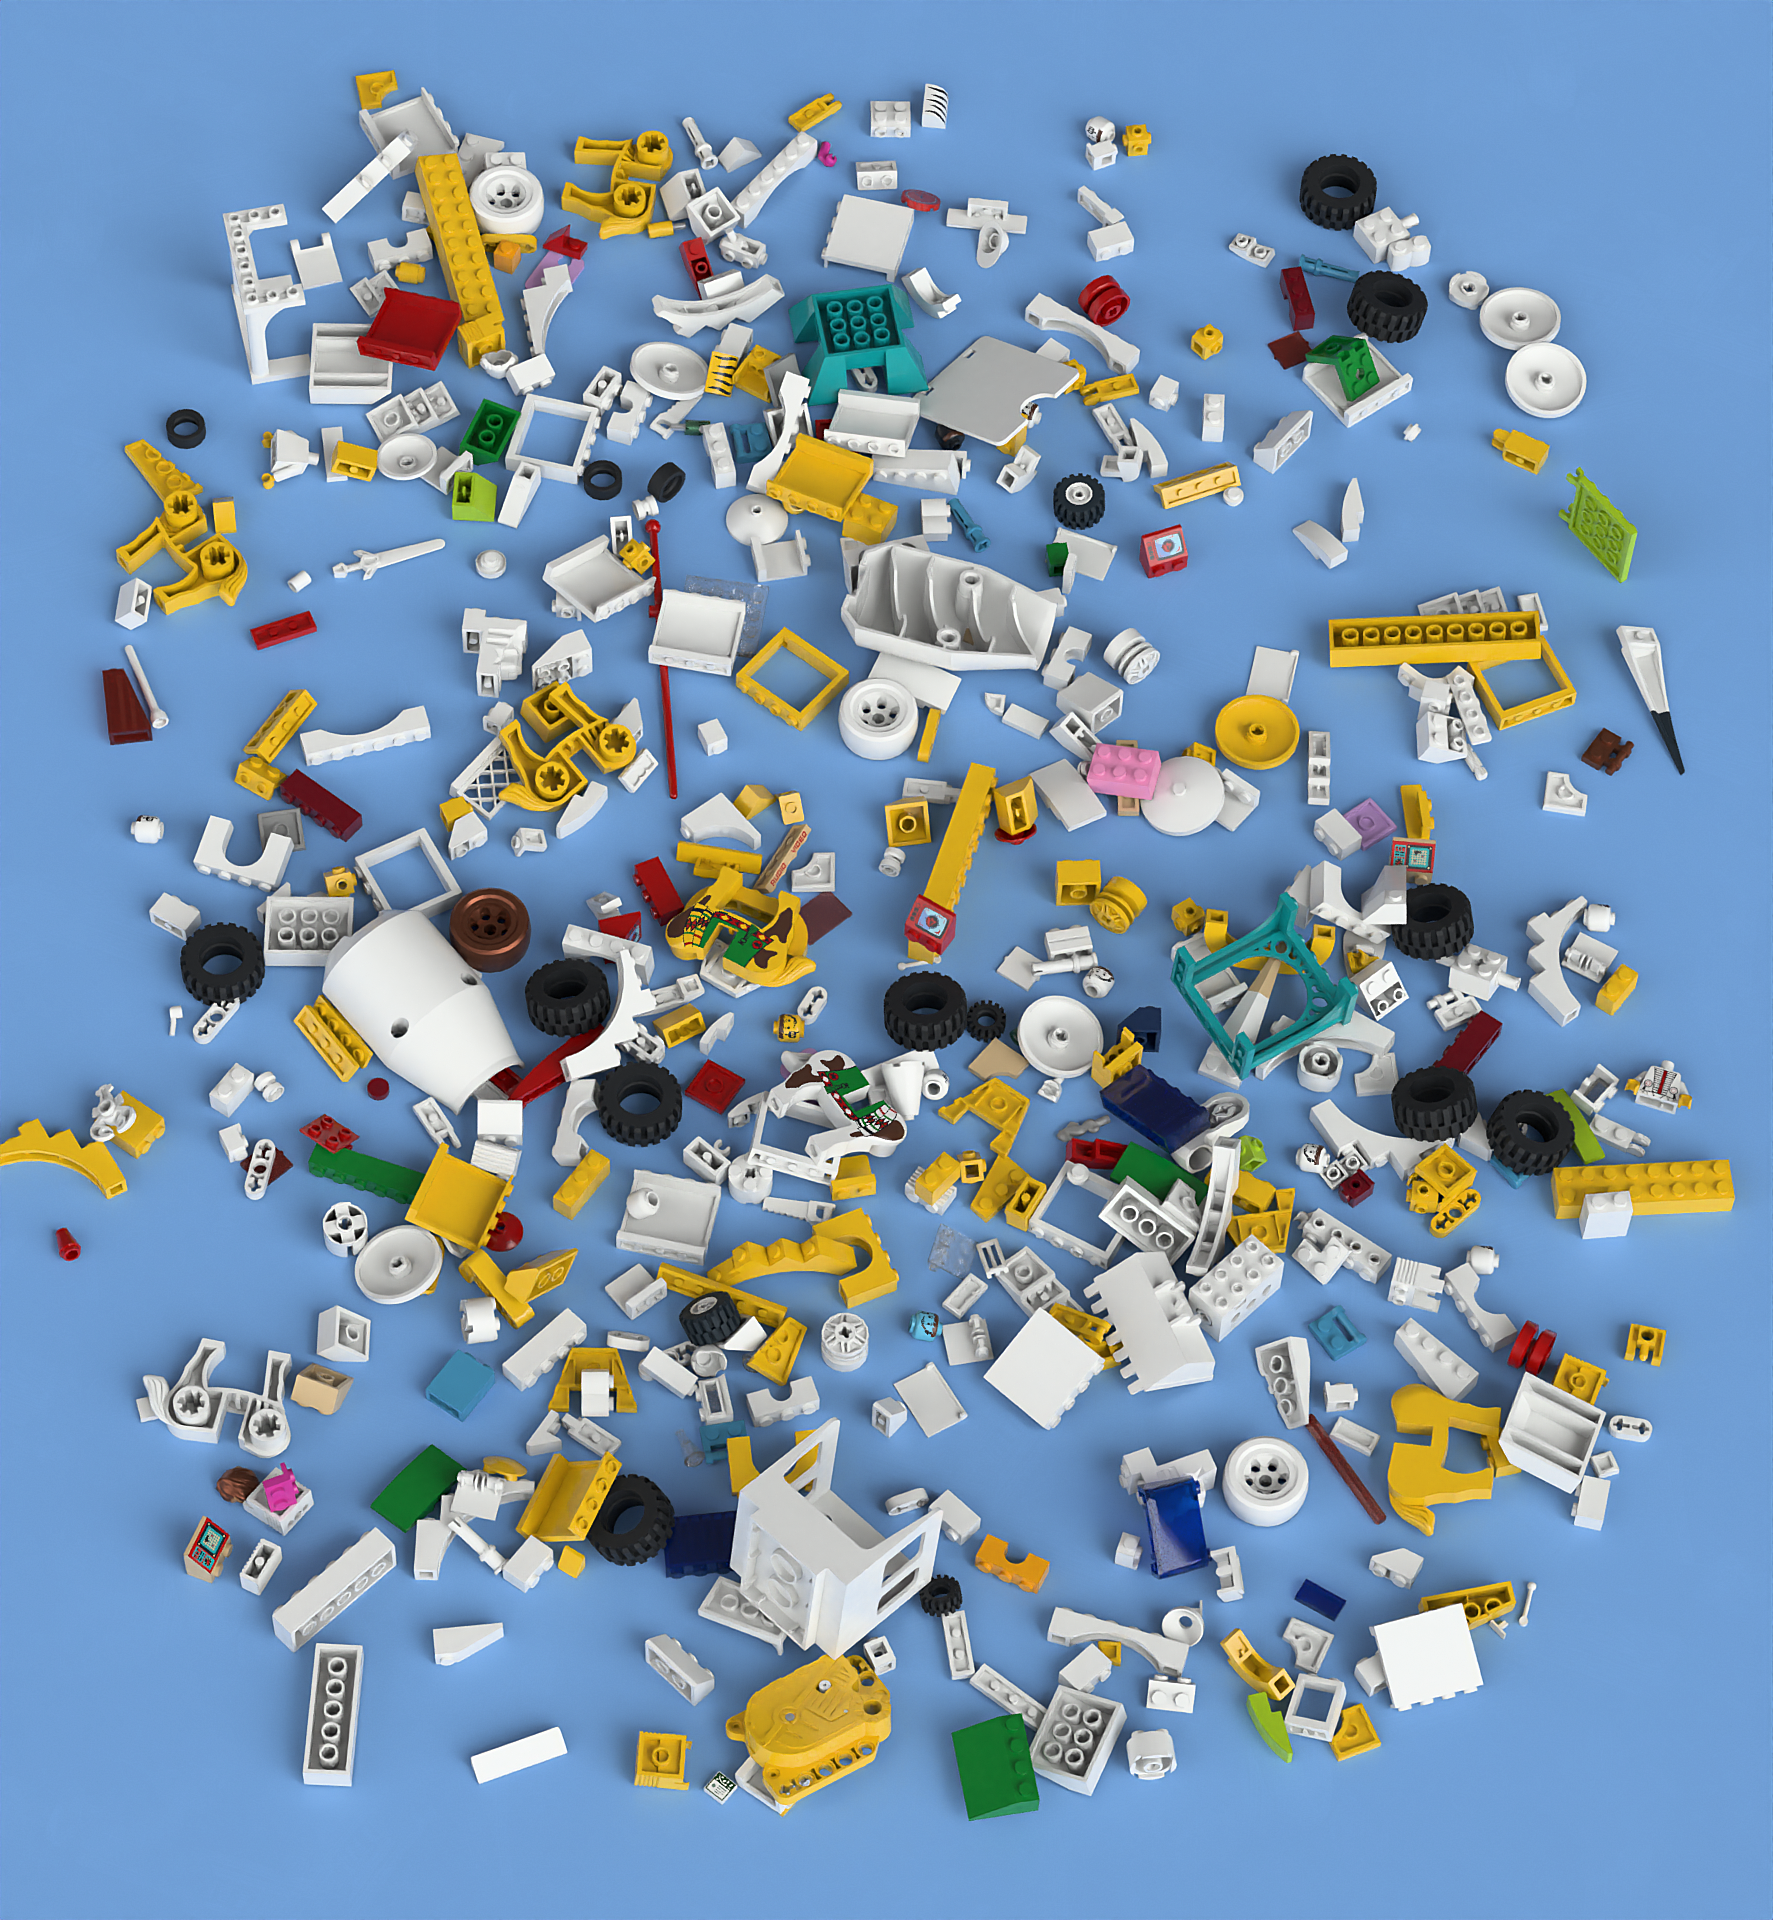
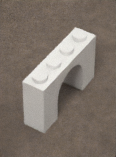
M210 815L193 861L196 869L202 874L210 875V873H213L223 880L229 881L234 879L244 886L255 885L262 891L270 892L272 890L276 892L279 889L294 848L292 839L271 833L264 853L257 862L249 866H237L226 859V849L234 829L231 821Z
M1324 860L1311 869V913L1376 944H1379L1391 935L1390 924H1363V906L1374 886L1361 894V912H1358L1343 897L1340 867Z
M568 924L562 941L565 958H571L572 960L578 958L587 962L591 956H597L616 962L614 955L628 949L635 960L634 969L636 975H639L642 984L649 985L655 967L651 946Z

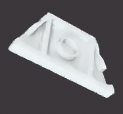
M716 939L706 957L702 960L700 978L734 998L743 996L761 987L762 985L751 983L723 968V955L729 945Z

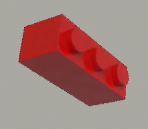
M657 856L634 865L635 874L632 877L637 887L640 886L642 890L641 895L644 902L649 903L651 907L650 913L652 918L658 920L660 926H664L672 918L683 912L684 905Z

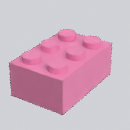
M1097 743L1087 775L1088 785L1094 793L1152 800L1162 766L1159 752Z

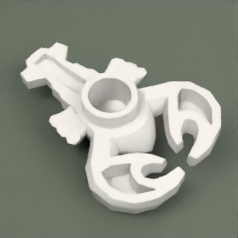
M111 1083L101 1086L95 1094L97 1097H100L98 1107L92 1109V1118H97V1120L90 1129V1135L98 1142H105L115 1136L113 1130L106 1125L116 1126L118 1133H122L132 1126L137 1117L133 1107L121 1106L124 1103L121 1094H118L115 1098L110 1093L114 1088Z

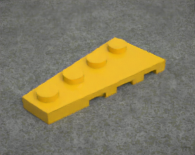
M144 439L125 446V453L163 503L166 497L175 491H187L194 496L203 492V487L199 483L195 484L190 480L189 475L185 472H180L175 468L176 465L170 460H165L161 456L162 454Z

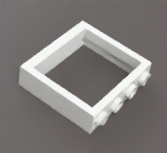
M527 393L521 410L522 415L516 425L505 457L506 470L516 472L521 461L540 467L541 477L578 485L580 476H583L585 471V461L590 459V446L595 444V431L600 428L602 418L599 417V408ZM535 410L588 421L573 467L520 455Z
M425 828L355 857V867L353 869L356 872V877L362 879L364 891L367 895L372 896V903L377 912L392 909L368 868L417 846L421 847L447 893L409 910H419L429 919L454 908L456 903L463 897L460 887Z
M764 1091L758 1107L747 1162L831 1186V1181L835 1180L838 1173L841 1156L832 1157L831 1164L824 1162L817 1166L809 1157L760 1144L767 1110L773 1112L766 1104L770 1092ZM800 1101L791 1106L785 1116L837 1129L825 1115L822 1108L817 1105Z
M1066 1160L1030 1218L1028 1231L1035 1234L1036 1238H1043L1049 1241L1056 1248H1063L1069 1251L1074 1257L1083 1258L1093 1266L1097 1265L1107 1270L1126 1237L1117 1231L1106 1251H1103L1041 1220L1065 1179L1069 1181L1067 1171L1074 1163ZM1089 1171L1088 1180L1078 1186L1109 1200L1119 1185Z

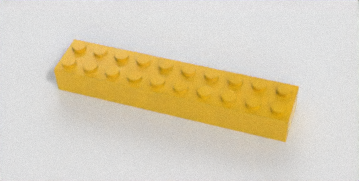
M457 153L418 156L414 172L450 299L460 304L462 318L458 326L498 310L503 316Z
M1539 611L1328 620L1330 667L1402 665L1404 662L1407 664L1541 659Z
M971 762L923 895L953 913L954 904L958 905L960 900V887L964 888L966 883V871L971 869L973 863L972 854L977 852L979 846L978 837L984 833L985 818L988 819L992 808L990 804L991 801H995L993 790L996 789L998 784V778L995 777V768ZM908 941V958L925 961L928 964H933L935 957L939 958L940 955L936 952L928 951L925 946L917 942Z

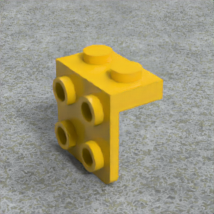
M867 1155L840 1158L838 1173L835 1180L831 1181V1186H829L832 1201L876 1194L875 1174L871 1173Z

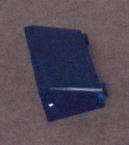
M1188 1475L1137 1485L1138 1495L1142 1497L1144 1503L1142 1507L1146 1514L1152 1550L1150 1555L1151 1559L1155 1561L1153 1564H1150L1152 1576L1160 1580L1208 1567L1212 1557L1210 1548H1206L1198 1494L1201 1493L1199 1481L1194 1480L1193 1476Z

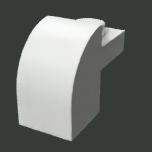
M1027 445L1021 446L1014 462L1004 465L996 482L1011 494L1022 490L1036 475L1037 471L1035 468L1041 455Z
M1121 446L1119 456L1104 455L1100 470L1101 476L1122 477L1123 482H1131L1137 479L1143 460L1141 446Z

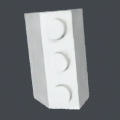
M1311 410L1293 411L1287 417H1283L1274 430L1271 429L1262 442L1256 444L1253 449V462L1274 474L1310 437L1313 412Z
M662 1634L645 1641L646 1662L694 1707L714 1689V1675L707 1668L703 1669L698 1664L695 1656L691 1653L687 1654L675 1638Z

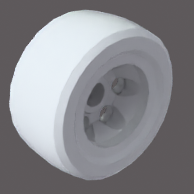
M499 165L480 173L471 184L469 198L479 233L531 235L540 226L544 214V194L540 182L530 171L513 165ZM499 192L504 193V195H502V196H499V195H497V194H498ZM519 194L518 197H513L512 195Z
M869 678L857 682L850 687L843 696L838 717L839 729L844 743L853 753L870 760H886L902 754L912 744L918 727V709L912 693L904 685L888 678ZM879 705H884L885 708H884V709H879L878 706H879ZM868 709L870 712L864 713L863 710ZM896 714V717L891 718L890 715Z
M1259 1436L1243 1441L1229 1455L1223 1470L1222 1489L1225 1501L1230 1510L1246 1523L1263 1527L1280 1525L1296 1515L1304 1503L1309 1483L1307 1464L1302 1454L1292 1444L1283 1439ZM1255 1466L1258 1467L1260 1471L1255 1473L1251 1470V1468ZM1275 1466L1277 1470L1271 1472L1268 1470V1467ZM1285 1479L1286 1482L1281 1485L1278 1483V1480ZM1246 1480L1251 1481V1482H1252V1485L1249 1486V1485L1247 1484Z

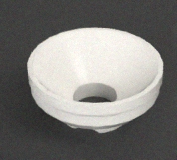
M1178 1606L1171 1609L1165 1615L1162 1622V1630L1167 1639L1182 1640L1190 1647L1200 1641L1204 1632V1621L1196 1610L1186 1606ZM1183 1616L1189 1617L1192 1620V1625L1189 1627L1183 1626L1180 1618Z

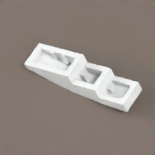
M1309 731L1308 804L1329 805L1330 732Z

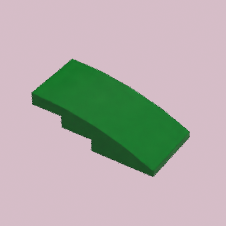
M1133 1142L1129 1143L1110 1175V1180L1119 1185L1128 1175L1162 1202L1178 1178L1196 1192L1195 1201L1198 1207L1209 1190L1208 1185L1192 1174Z
M431 1444L395 1477L374 1500L370 1508L406 1533L417 1524V1520L424 1519L434 1510L435 1504L442 1499V1495L449 1494L451 1487L458 1482V1473L461 1470L467 1471V1469Z

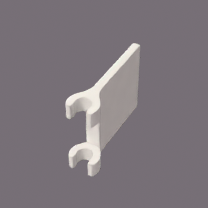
M329 232L321 234L322 246L300 250L298 239L290 240V249L303 290L343 282Z

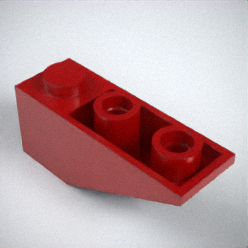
M699 237L682 242L679 250L689 277L700 300H702L697 281L714 275L702 238Z

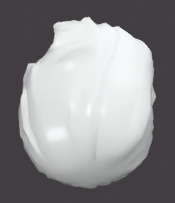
M500 349L497 353L489 352L482 355L480 365L491 377L501 379L506 377L505 374L508 369L517 365L519 360L512 352Z

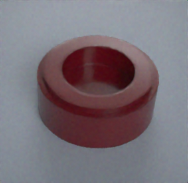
M374 1078L367 1085L368 1095L373 1100H383L389 1095V1084L383 1078Z

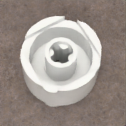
M1316 1041L1302 1049L1297 1068V1076L1301 1086L1312 1091L1327 1093L1332 1091L1338 1084L1343 1057L1333 1044L1325 1041Z
M749 1152L734 1159L728 1169V1186L731 1196L736 1201L742 1204L753 1203L754 1205L762 1203L765 1197L770 1196L773 1185V1170L748 1163Z
M488 1296L460 1301V1312L464 1311L460 1322L464 1341H467L466 1344L497 1340V1330H500L499 1318L494 1316V1310H496L494 1297Z
M1167 1729L1148 1732L1138 1730L1131 1734L1132 1738L1127 1742L1126 1748L1130 1772L1133 1776L1135 1773L1138 1774L1140 1779L1153 1780L1164 1777V1772L1168 1770L1172 1773L1176 1769L1177 1764L1173 1740Z

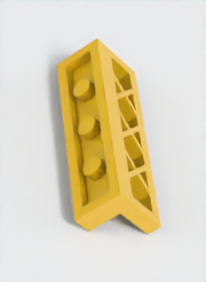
M1227 461L1153 485L1155 492L1160 494L1163 508L1168 509L1224 491L1228 487L1240 486L1241 483L1237 466Z
M306 689L290 690L244 747L243 751L246 754H257L263 762L270 764L317 706V702Z

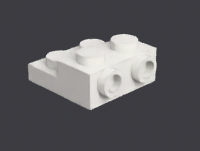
M871 101V137H910V101Z

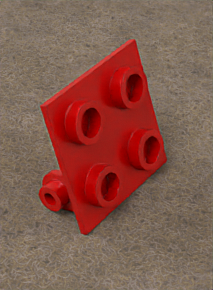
M326 1114L299 1130L333 1154L343 1148L352 1150L353 1145L351 1143L359 1139V1136L349 1128L339 1124Z

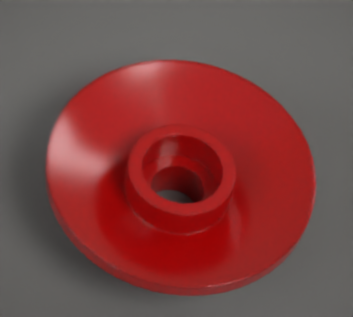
M1033 823L1030 829L1013 836L999 827L994 835L998 841L1019 845L1024 840L1035 835L1037 827Z
M496 1213L495 1217L499 1219L494 1230L489 1229L487 1232L491 1236L486 1248L495 1252L512 1250L523 1238L522 1223L511 1213ZM498 1227H505L503 1230L497 1229Z

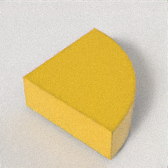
M1098 1641V1649L1112 1661L1111 1665L1120 1666L1121 1642Z

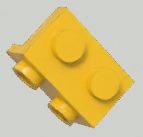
M252 756L239 764L235 782L268 801L272 798L274 789L279 787L287 779L288 775L282 773L278 768L263 762L262 759Z

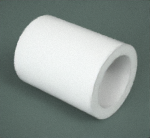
M302 570L288 581V585L293 592L297 593L311 583V578Z

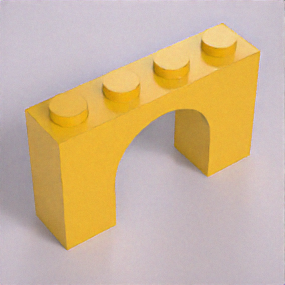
M862 1208L812 1226V1237L817 1234L846 1245L860 1247L871 1257L872 1261L864 1271L839 1280V1293L847 1309L896 1291L897 1281H899L896 1269H892L889 1264L890 1258L887 1251H883L880 1246L881 1240L878 1233H874L871 1228L872 1222L869 1215H865Z
M817 1429L795 1431V1446ZM750 1436L727 1438L726 1440L732 1496L737 1495V1499H739L740 1490L760 1475L752 1462ZM819 1443L798 1459L793 1471L784 1477L787 1483L791 1484L815 1464ZM813 1480L801 1489H805V1492H810Z

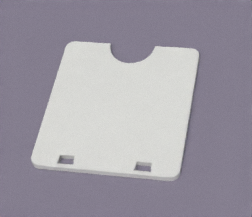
M983 336L928 383L929 391L918 392L912 398L920 399L921 417L990 444L1001 446L1006 444L1028 424V420L1021 415V412L1029 402L1044 397L1056 399L1079 378V372L1071 366L990 336Z

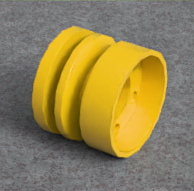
M1114 876L1103 887L1102 892L1096 896V899L1090 903L1089 909L1094 919L1101 926L1113 933L1123 934L1133 924L1134 919L1145 909L1147 900L1141 889L1133 882L1120 876Z

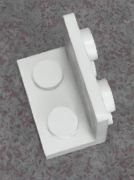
M440 447L437 450L435 465L427 473L420 476V478L448 495L454 488L455 472H471L473 470V456L468 451H465L461 456H456L446 448Z
M1226 768L1221 773L1225 789L1224 804L1215 821L1233 832L1258 806L1260 791Z
M637 1264L605 1287V1291L631 1320H634L667 1296V1283L662 1277L655 1281L641 1264Z

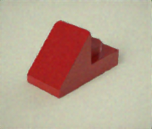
M570 224L550 234L543 244L544 249L578 260L582 258L588 247L587 242L569 237Z

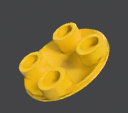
M487 1456L483 1459V1471L490 1474H502L506 1480L517 1481L518 1477L527 1474V1469L514 1459L504 1456Z

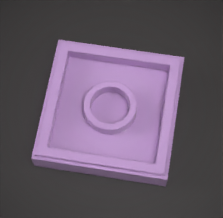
M1371 798L1342 815L1362 836L1360 848L1363 851L1397 830L1395 823Z

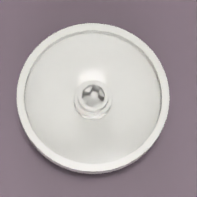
M1513 287L1497 291L1485 300L1480 310L1479 322L1483 333L1490 341L1503 348L1518 351L1529 344L1539 342L1550 343L1559 332L1561 314L1557 304L1546 294L1530 288Z
M649 342L639 346L633 352L630 361V372L637 383L649 392L673 400H689L699 397L705 392L709 367L692 350L670 342Z
M1539 342L1521 348L1512 356L1505 373L1506 389L1513 402L1523 411L1541 418H1556L1570 413L1578 406L1586 390V374L1581 362L1572 352L1553 343Z
M1180 756L1162 762L1152 800L1140 799L1141 809L1145 818L1156 830L1172 836L1191 835L1205 829L1217 818L1224 804L1225 789L1219 773L1207 761L1192 756Z
M1047 996L1038 999L1026 1009L1018 1024L1017 1037L1023 1055L1033 1067L1052 1077L1074 1078L1086 1073L1092 1068L1093 1052L1097 1050L1101 1054L1103 1049V1032L1099 1021L1085 1005L1069 997Z
M401 1225L389 1228L373 1237L361 1250L355 1264L356 1282L364 1295L377 1303L399 1304L409 1301L422 1294L435 1281L442 1265V1251L435 1237L422 1227Z

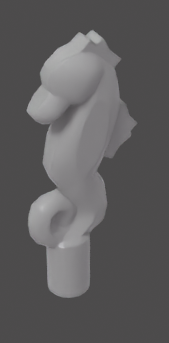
M1105 1115L1096 1120L1088 1119L1082 1125L1070 1121L1066 1128L1059 1130L1057 1137L1062 1142L1067 1143L1074 1137L1084 1135L1087 1130L1090 1133L1098 1132L1100 1127L1110 1123L1111 1120L1108 1115Z

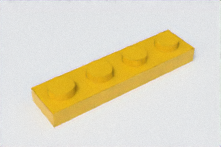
M305 1005L293 1020L294 1023L340 1080L348 1082L360 1067L359 1064L312 1006Z

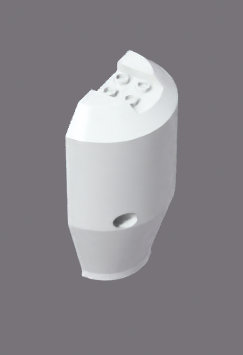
M889 542L864 552L859 564L857 589H854L853 595H846L841 607V619L855 644L860 647L952 671L1031 669L1037 671L1048 647L1058 601L1049 599L986 566ZM966 628L970 630L974 642L973 645L963 641Z
M419 910L379 911L376 919L355 932L351 937L343 936L330 952L326 960L322 992L386 1067L451 1109L456 1116L460 1114L463 1105L469 1097L492 1076L512 1065H518L521 1070L525 1068V1064L517 1054L489 988L423 912Z

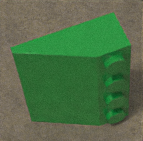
M1022 1713L999 1716L951 1733L968 1821L1038 1811L1040 1798Z

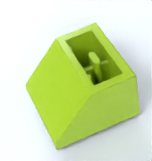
M455 472L452 498L453 520L494 522L497 485L477 473Z

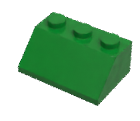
M484 398L460 443L459 456L468 451L473 456V464L477 466L498 462L522 413Z

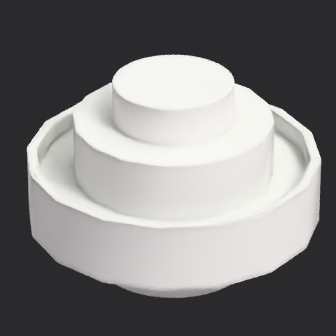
M497 550L483 551L477 556L476 570L484 578H497L506 570V558Z

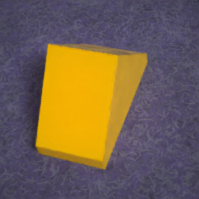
M234 497L213 498L216 534L218 532L220 534L236 533Z
M746 785L733 802V805L749 820L776 802V798L763 785Z

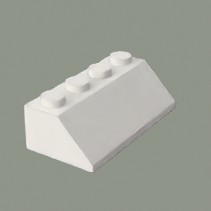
M1128 1175L1115 1189L1098 1215L1099 1218L1144 1252H1165L1171 1266L1195 1240L1197 1234L1161 1206L1162 1201Z

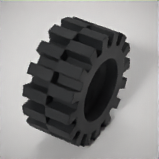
M981 1000V1005L978 1002L974 1003V1007L971 1006L967 1013L966 1027L968 1033L971 1032V1037L977 1036V1041L979 1042L983 1038L985 1043H988L989 1038L992 1041L995 1036L998 1039L1001 1037V1033H1004L1006 1026V1013H1004L1003 1007L999 1008L998 1003L992 1005L991 1000H989L988 1004H985V1000ZM988 1016L993 1018L995 1022L991 1026H983L978 1023V1019Z
M940 1574L937 1575L936 1579L932 1576L931 1581L919 1591L922 1609H924L926 1614L929 1612L930 1616H934L935 1613L937 1617H941V1614H945V1617L949 1616L948 1612L955 1613V1608L959 1609L961 1607L960 1604L963 1602L958 1580L955 1581L954 1577L949 1579L948 1575H944L941 1578ZM940 1594H947V1595L944 1596V1597H940V1598H936V1597H935V1596L940 1595Z

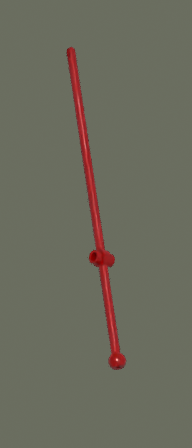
M650 519L645 524V530L650 538L651 556L655 559L652 564V577L655 576L656 581L654 584L655 605H649L648 614L649 618H655L657 626L663 601L657 535L661 530V525L659 521ZM659 665L669 794L671 799H676L678 791L668 666Z

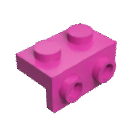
M284 1462L280 1463L282 1475L262 1481L271 1512L284 1510L288 1506L297 1503L295 1494H298L299 1491L295 1483L296 1480L292 1469H287Z

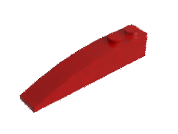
M599 1023L597 1028L594 1030L590 1029L588 1033L583 1035L581 1033L576 1037L569 1038L566 1043L533 1068L507 1100H521L523 1106L566 1082L560 1061L590 1046L604 1030L602 1024Z

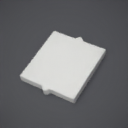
M1016 946L1010 955L1004 958V962L997 969L996 973L1028 992L1034 983L1040 980L1041 976L1033 977L1031 963L1043 961Z

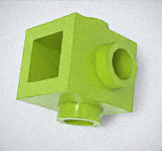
M1248 1135L1238 1138L1241 1139L1239 1169L1253 1172L1268 1161L1263 1150L1264 1146L1258 1138Z

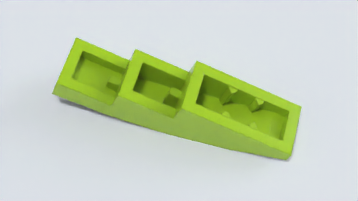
M1562 1088L1546 1094V1096L1554 1097L1553 1100L1557 1103L1560 1102L1564 1106L1563 1109L1569 1112L1571 1116L1570 1121H1573L1575 1127L1573 1130L1575 1132V1140L1571 1148L1582 1162L1587 1165L1605 1158V1154L1594 1133L1566 1091Z

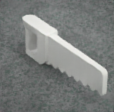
M702 395L693 399L676 402V405H672L671 409L660 413L651 423L650 429L661 434L667 440L674 432L671 430V424H679L699 402ZM660 424H666L667 426H669V428L666 429Z
M765 1197L762 1211L768 1210V1212L773 1211L775 1214H786L787 1217L792 1216L794 1219H805L811 1225H816L831 1219L836 1205L811 1200L803 1202ZM817 1209L824 1210L822 1219L817 1217Z

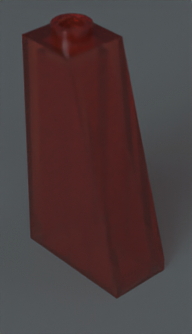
M112 668L102 671L110 745L153 741L151 725L124 668Z

